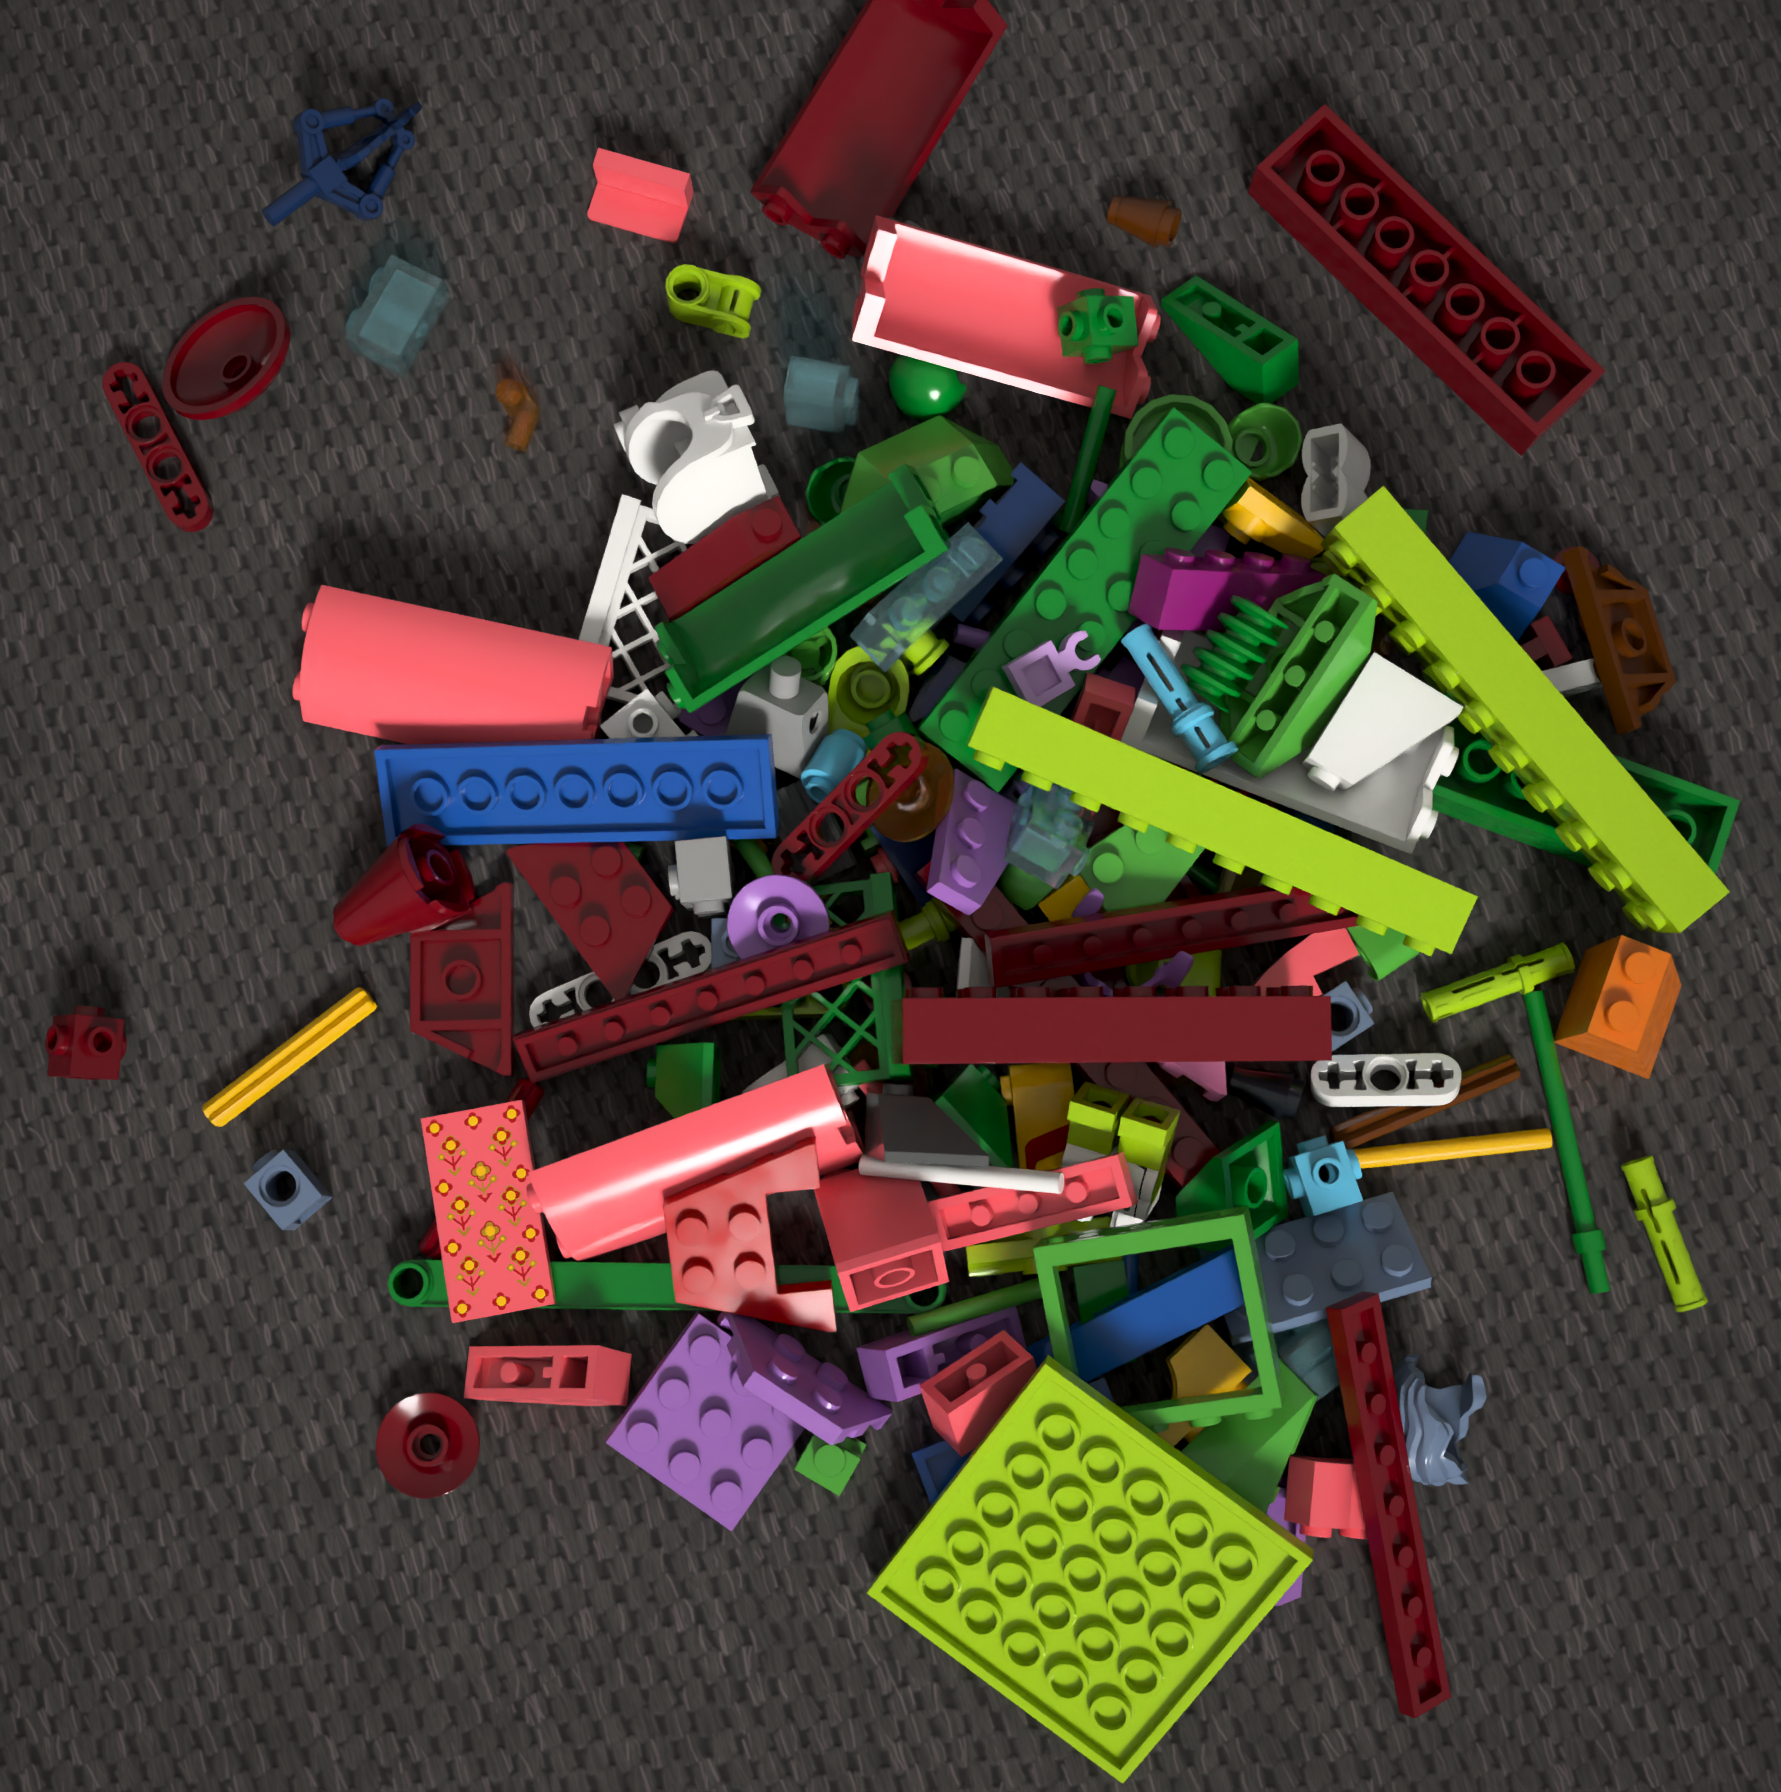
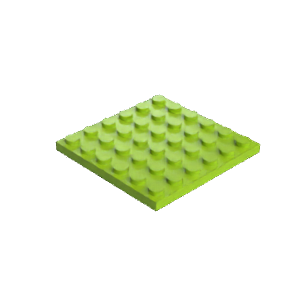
M1048 1355L874 1578L867 1594L1123 1784L1313 1561L1314 1549Z

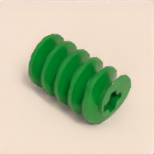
M1232 595L1229 600L1237 611V615L1234 616L1220 612L1217 616L1225 629L1224 633L1210 629L1205 632V636L1213 648L1209 650L1195 646L1192 650L1200 662L1199 667L1185 663L1180 666L1188 680V686L1226 713L1230 709L1222 695L1227 694L1240 697L1242 694L1241 689L1234 680L1235 677L1251 681L1255 677L1246 662L1251 660L1264 664L1267 660L1259 647L1260 643L1276 647L1280 643L1271 628L1277 626L1290 629L1250 599Z

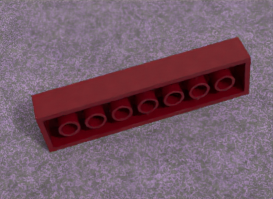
M1326 104L1319 108L1256 167L1248 194L1520 456L1579 402L1604 374L1605 370Z
M1307 985L1266 988V996H1261V986L1215 988L1216 996H1209L1208 986H1177L1176 988H1164V997H1156V986L1113 988V997H1103V987L1061 989V997H1050V987H1017V989H1009V998H996V987H965L964 989H957V998H943V988L941 987L904 989V998L891 1001L892 1064L1332 1061L1331 996H1313V986Z

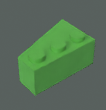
M1122 824L1071 859V862L1090 889H1098L1104 895L1102 907L1106 912L1163 903L1205 848L1197 845L1194 854L1166 843L1167 831L1149 825L1146 833Z

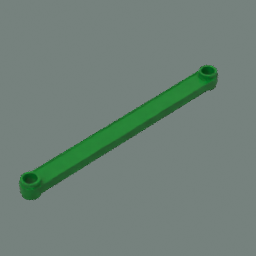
M414 1259L402 1261L390 1272L387 1282L388 1291L393 1300L400 1305L411 1307H449L442 1260ZM550 1261L557 1304L537 1307L549 1309L718 1311L675 1301L671 1263ZM775 1265L778 1285L832 1280L835 1313L919 1314L939 1308L945 1300L947 1291L945 1283L938 1285L937 1297L927 1305L915 1303L908 1294L850 1312L835 1265ZM410 1268L420 1272L424 1283L421 1292L414 1298L409 1297L403 1292L400 1283L402 1275Z

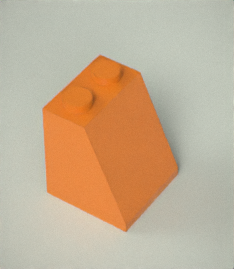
M1623 935L1586 949L1558 1025L1554 1042L1649 1079L1682 986L1672 955Z

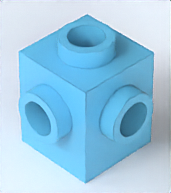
M1326 1135L1296 1144L1299 1154L1286 1158L1289 1168L1283 1170L1285 1184L1291 1198H1299L1305 1216H1316L1363 1201L1356 1181L1362 1178L1361 1167L1353 1149L1346 1150L1343 1141L1328 1144ZM1321 1166L1327 1172L1325 1182L1320 1179L1318 1174Z

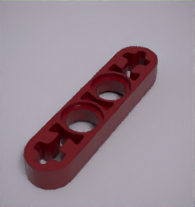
M131 362L114 364L107 369L103 376L102 386L104 393L167 517L174 525L185 532H196L204 529L213 518L214 508L212 501L153 385L137 365ZM128 376L134 382L132 389L140 400V404L133 406L130 399L120 390L122 388L120 381L122 378ZM149 416L159 418L161 424L156 435L148 439L137 436V425L143 418ZM168 457L179 458L181 470L177 476L168 480L158 477L157 469L162 460ZM183 488L186 495L195 504L200 503L195 507L196 516L189 519L184 513L178 515V513L184 510V505L180 497L175 493V490Z
M905 732L891 733L883 738L777 847L772 857L774 874L793 876L807 884L817 880L924 771L929 759L928 747L925 742L917 735ZM897 745L903 747L911 745L912 750L908 754L909 759L912 761L910 766L898 764L887 775L875 768L877 763L880 767L889 768L898 758V754L894 750ZM888 776H890V777H892V778L895 779V782L893 783V785H892L890 779L888 778ZM865 777H871L879 785L880 792L877 801L871 806L866 807L859 803L855 791L860 780ZM829 813H836L844 823L843 834L835 842H829L821 833V822ZM807 835H808L809 839L811 840V842L805 839V837H806ZM813 844L824 851L823 855L820 851H811L803 859L802 865L806 869L804 873H791L789 870L793 865V860L790 857L791 853L803 854Z

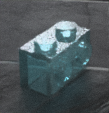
M1053 783L1050 792L1029 784L1013 807L1003 860L1058 890L1069 874L1077 876L1089 858L1090 849L1086 847V843L1094 826V822L1090 820L1091 810L1069 801L1072 791Z

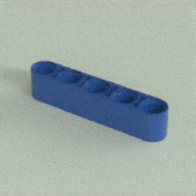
M1233 1244L1093 1314V1319L1082 1325L1080 1320L1069 1325L1079 1378L1084 1382H1088L1244 1305L1245 1301ZM1050 1335L1025 1348L1034 1357L1037 1369L1048 1355L1054 1359Z

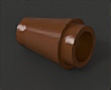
M1115 195L1108 210L1107 223L1115 225L1117 228L1154 248H1158L1159 244L1170 247L1180 225L1182 210L1173 207L1171 200Z

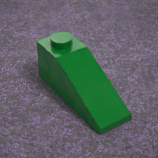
M1197 275L1161 299V307L1224 381L1232 389L1255 404H1272L1299 384L1298 339Z

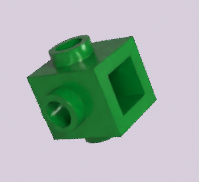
M1086 289L1075 294L1076 300L1057 307L1058 333L1061 338L1063 357H1083L1084 364H1099L1111 361L1113 355L1139 346L1133 296H1105L1104 289Z

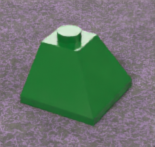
M715 1043L658 1045L656 1058H648L647 1087L655 1088V1097L674 1119L720 1102L722 1050Z
M973 1064L963 1066L930 1099L989 1155V1166L1013 1168L1006 1100L998 1093L1001 1089V1084L982 1065L978 1069Z
M1268 1121L1214 1156L1175 1197V1216L1179 1217L1248 1205L1255 1239L1288 1217L1279 1122ZM1231 1238L1187 1246L1217 1252L1232 1245L1233 1241Z

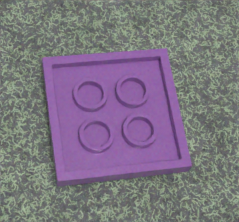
M697 1310L608 1433L605 1442L732 1531L805 1428L742 1386L737 1374L738 1366L731 1358L727 1348V1344L733 1336Z

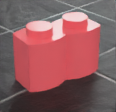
M1290 1456L1284 1520L1300 1524L1299 1533L1308 1536L1331 1538L1332 1529H1338V1535L1368 1539L1354 1460Z

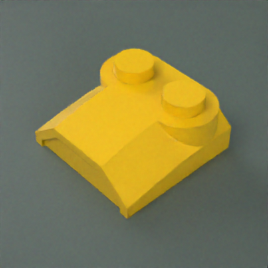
M1248 477L1217 516V519L1224 524L1223 528L1245 545L1252 538L1281 553L1299 555L1308 559L1313 558L1324 550L1320 545L1324 538L1303 516L1250 477Z

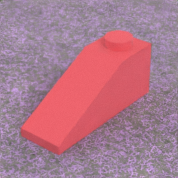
M599 1345L469 1346L464 1398L469 1400L573 1406H627L632 1354Z

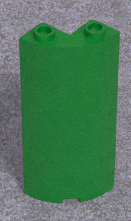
M907 464L901 465L888 474L891 481L674 622L662 621L654 627L660 637L656 641L657 647L663 658L671 665L665 669V673L670 680L667 683V690L679 708H686L689 713L696 711L950 550L951 542L949 535L939 523L942 520L940 513L914 467Z

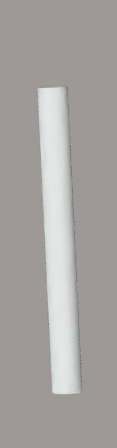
M864 1154L859 1161V1172L861 1175L1056 1194H1061L1064 1188V1174L1062 1172L996 1166L883 1162Z

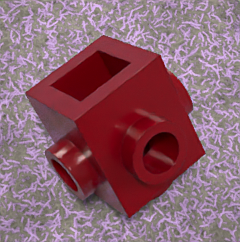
M74 1006L73 1014L53 1016V1023L49 1027L45 1039L46 1051L49 1054L47 1076L84 1080H119L120 1060L123 1058L127 1047V1038L123 1032L124 1019L105 1017L106 1008L93 1006Z

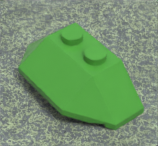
M938 415L859 452L852 468L839 514L889 483L891 480L888 474L901 465L907 464L914 467L940 513L942 520L939 523L943 528L980 510L989 499L994 502L998 501L1013 485L1014 477L1011 475L1013 469L997 444Z
M1332 574L1323 578L1321 582L1304 586L1274 601L1268 612L1290 629L1273 626L1271 629L1280 643L1277 647L1260 643L1259 647L1267 658L1264 664L1251 660L1246 662L1255 677L1252 681L1235 677L1234 680L1242 691L1241 696L1222 695L1230 710L1226 713L1219 708L1220 729L1228 742L1234 741L1238 746V751L1230 757L1231 760L1253 776L1261 779L1312 746L1370 659L1377 600L1336 574Z

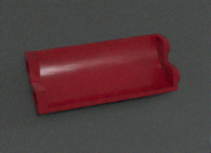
M867 0L750 190V193L764 205L762 207L764 215L776 224L782 226L789 224L821 241L820 244L823 249L836 258L845 259L847 254L861 258L866 252L875 216L893 217L1008 25L988 0Z

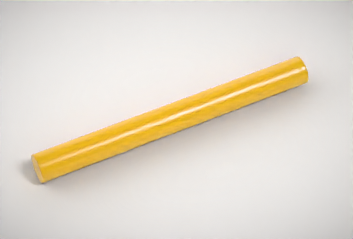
M1549 1128L1360 1148L1353 1149L1358 1158L1361 1169L1547 1149L1552 1147V1135Z

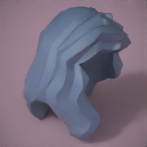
M1407 1354L1396 1364L1393 1376L1412 1480L1421 1482L1423 1485L1432 1484L1434 1486H1442L1447 1482L1454 1485L1470 1484L1464 1473L1468 1469V1465L1462 1460L1456 1443L1467 1434L1469 1416L1482 1408L1487 1395L1483 1379L1480 1375L1470 1372L1466 1384L1453 1385L1443 1389L1432 1388L1425 1384L1423 1372L1416 1368L1419 1355Z

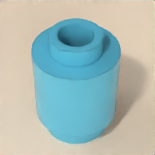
M837 729L831 735L823 738L801 774V782L810 798L821 803L866 757L868 748L860 736L846 729Z

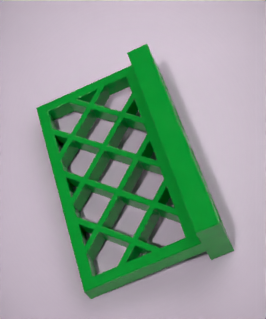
M890 872L870 874V879L811 886L822 899L830 898L825 903L829 914V920L838 927L847 924L831 912L843 896L863 894L865 911L857 921L893 910L899 924L896 886ZM777 913L774 915V924L778 928H790V924L786 922L785 914ZM903 964L871 974L872 989L863 983L867 976L851 980V983L833 1004L817 992L809 994L828 1009L810 1032L795 1022L794 1009L805 996L781 1003L787 1077L799 1073L798 1059L811 1044H814L832 1059L829 1064L832 1073L839 1066L848 1072L833 1074L837 1087L893 1081L894 1084L915 1082L913 1064H892L891 1001L904 998V989L906 988ZM857 988L871 997L874 1003V1011L861 1026L840 1011ZM834 1016H837L855 1031V1034L838 1054H835L817 1039L818 1035ZM874 1023L876 1025L877 1040L868 1033V1030ZM796 1031L805 1037L798 1047ZM864 1038L878 1049L880 1069L858 1072L845 1062L844 1059L858 1042Z

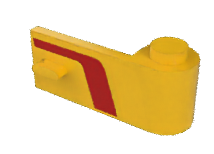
M1070 1063L1008 1065V1075L999 1076L1001 1084L1000 1095L1006 1100L1007 1106H1012L1019 1169L1047 1171L1061 1167L1070 1120H1067L1069 1103L1074 1096Z

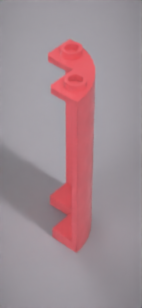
M875 216L860 273V279H862L861 290L854 305L852 341L1092 408L1098 385L1115 389L1117 391L1111 413L1132 419L1137 404L1142 405L1145 402L1150 390L1151 377L1148 376V371L1141 356L1146 343H1152L1155 340L1161 321L1160 315L1157 314L1156 305L1150 295L888 218ZM1086 289H1104L1105 296H1133L1139 346L1113 355L1111 361L1099 364H1084L1083 357L1062 356L1061 338L1058 333L1057 307L1076 300L1075 294Z
M321 585L315 603L309 602L304 609L302 630L306 632L303 647L301 671L296 675L293 684V698L300 701L304 722L405 744L602 739L600 716L614 678L612 647Z
M828 1063L528 1172L531 1183L527 1185L526 1189L534 1212L536 1214L544 1212L556 1235L557 1244L565 1259L573 1257L578 1262H586L666 1233L663 1210L664 1198L722 1173L727 1175L754 1164L755 1159L770 1153L776 1155L795 1147L796 1142L807 1137L816 1136L820 1176L859 1163L861 1156L864 1154V1144L852 1111L846 1112Z

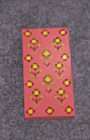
M517 1100L421 1118L452 1323L557 1304L543 1213L536 1214L534 1212L526 1189L527 1185L531 1183L528 1172L536 1169L525 1101Z

